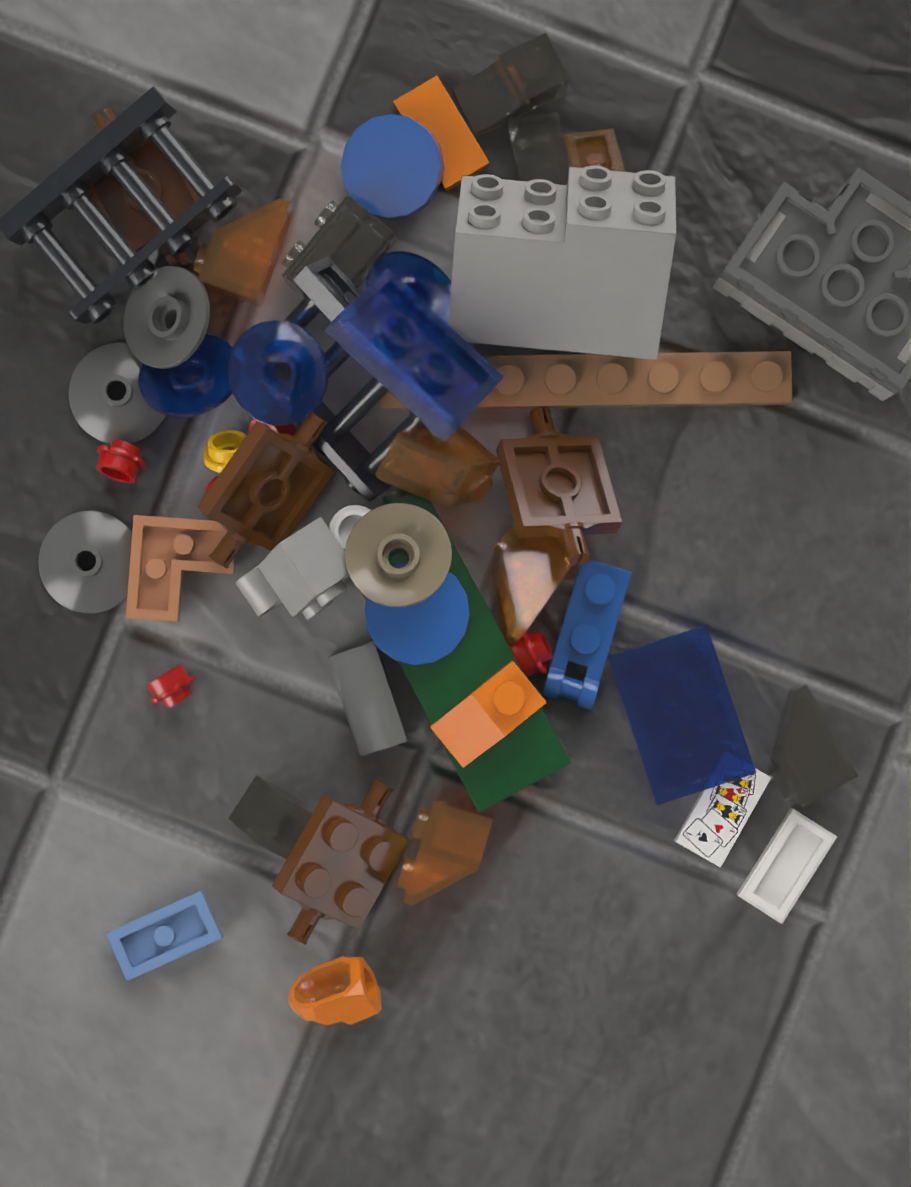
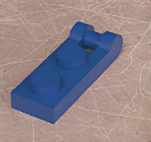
M593 560L579 565L541 696L557 700L558 696L577 701V707L592 710L632 572ZM568 661L587 667L583 681L564 676Z

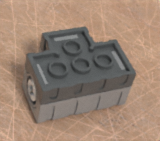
M859 167L839 190L828 210L814 201L812 203L798 194L799 191L783 182L712 288L726 297H732L741 303L740 306L769 326L771 324L784 332V336L809 353H816L826 360L825 363L854 383L859 382L869 389V393L884 401L901 391L911 378V202Z

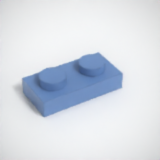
M203 889L106 933L126 981L224 937Z

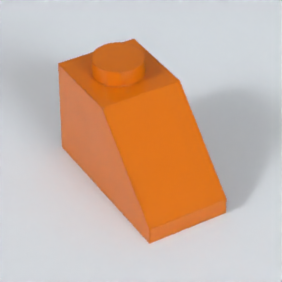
M510 661L431 725L430 728L464 768L547 702L515 662Z

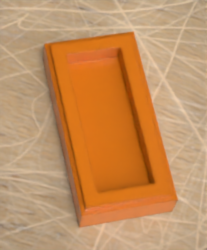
M438 76L433 77L393 101L394 107L400 116L412 118L432 132L439 143L445 167L440 184L445 192L461 184L462 176L473 177L490 166V162Z

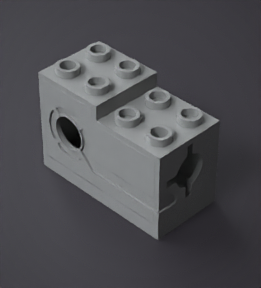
M597 165L584 168L569 167L567 185L554 184L544 179H534L528 182L505 180L490 174H482L475 177L462 176L455 232L447 340L657 360L676 239L675 177L664 176L659 172L651 170L637 173L610 171L605 167Z

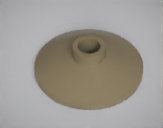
M406 503L386 504L366 513L352 528L345 547L346 568L355 587L373 602L389 607L412 606L431 597L445 582L452 561L450 539L441 522L425 509ZM396 553H403L408 556L409 562L403 568H395L389 563L391 556Z

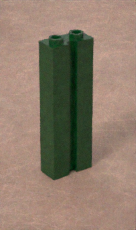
M407 484L382 498L385 505L406 503L423 508L434 515L443 525L423 486L413 491L410 484ZM450 536L452 561L449 572L457 577L468 599L470 616L465 636L451 653L436 662L412 665L398 661L432 725L510 661H514L521 670ZM396 553L391 556L389 563L391 566H394L400 562L409 561V558L403 553ZM542 707L464 768L442 743L478 812L489 808L571 763Z

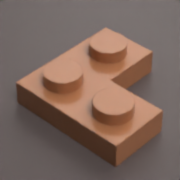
M133 515L126 618L180 622L184 571L235 575L236 556L229 564L228 569L209 557L227 532L222 525L212 520Z

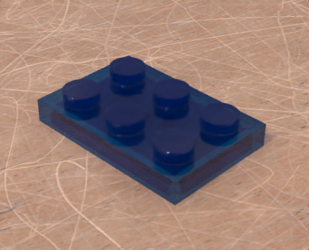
M388 268L356 297L325 330L327 334L443 442L456 431L504 377Z
M707 625L608 656L607 659L656 805L756 773Z

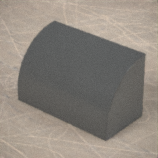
M375 642L328 657L327 659L359 756L407 742L408 736Z

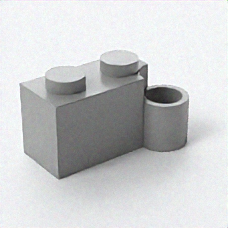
M319 517L280 542L257 567L241 577L235 584L258 617L263 616L283 603L292 617L302 612L305 618L309 620L329 607L333 600L348 590L343 583L349 577L345 563V551L323 519Z

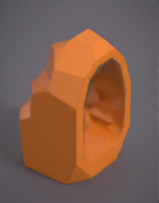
M339 957L317 965L300 976L290 987L288 1002L294 1013L305 1021H314L326 1026L341 1021L352 1025L376 1015L382 1010L379 986L373 971L363 957Z

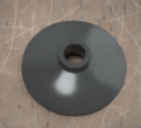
M178 266L157 268L158 273L150 282L138 290H132L125 307L123 328L127 345L140 362L154 368H172L189 359L202 343L209 324L210 304L203 283L194 273Z
M110 343L94 349L79 362L70 380L69 403L76 421L89 435L105 443L111 444L112 440H122L133 444L149 437L161 426L170 409L172 390L166 370L154 368L140 362L132 354L127 343ZM117 382L124 383L126 386L124 398L118 401L111 400L108 394L110 386Z
M98 511L77 512L57 522L45 536L39 552L40 577L48 593L62 606L81 613L104 612L121 604L127 599L132 531L119 519ZM90 551L95 555L96 564L90 571H83L79 567L78 559L82 553Z

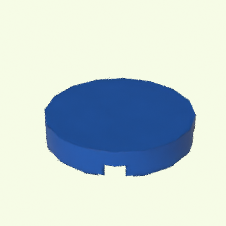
M395 114L373 117L356 128L344 147L341 161L343 183L354 203L369 214L390 219L413 216L428 206L436 195L435 192L439 187L440 181H442L445 169L442 149L432 132L412 118Z
M409 561L400 562L393 567L403 568ZM450 572L439 590L421 603L407 607H389L367 598L364 608L367 630L376 646L392 659L412 665L433 663L451 653L465 636L470 616L467 594L457 577Z

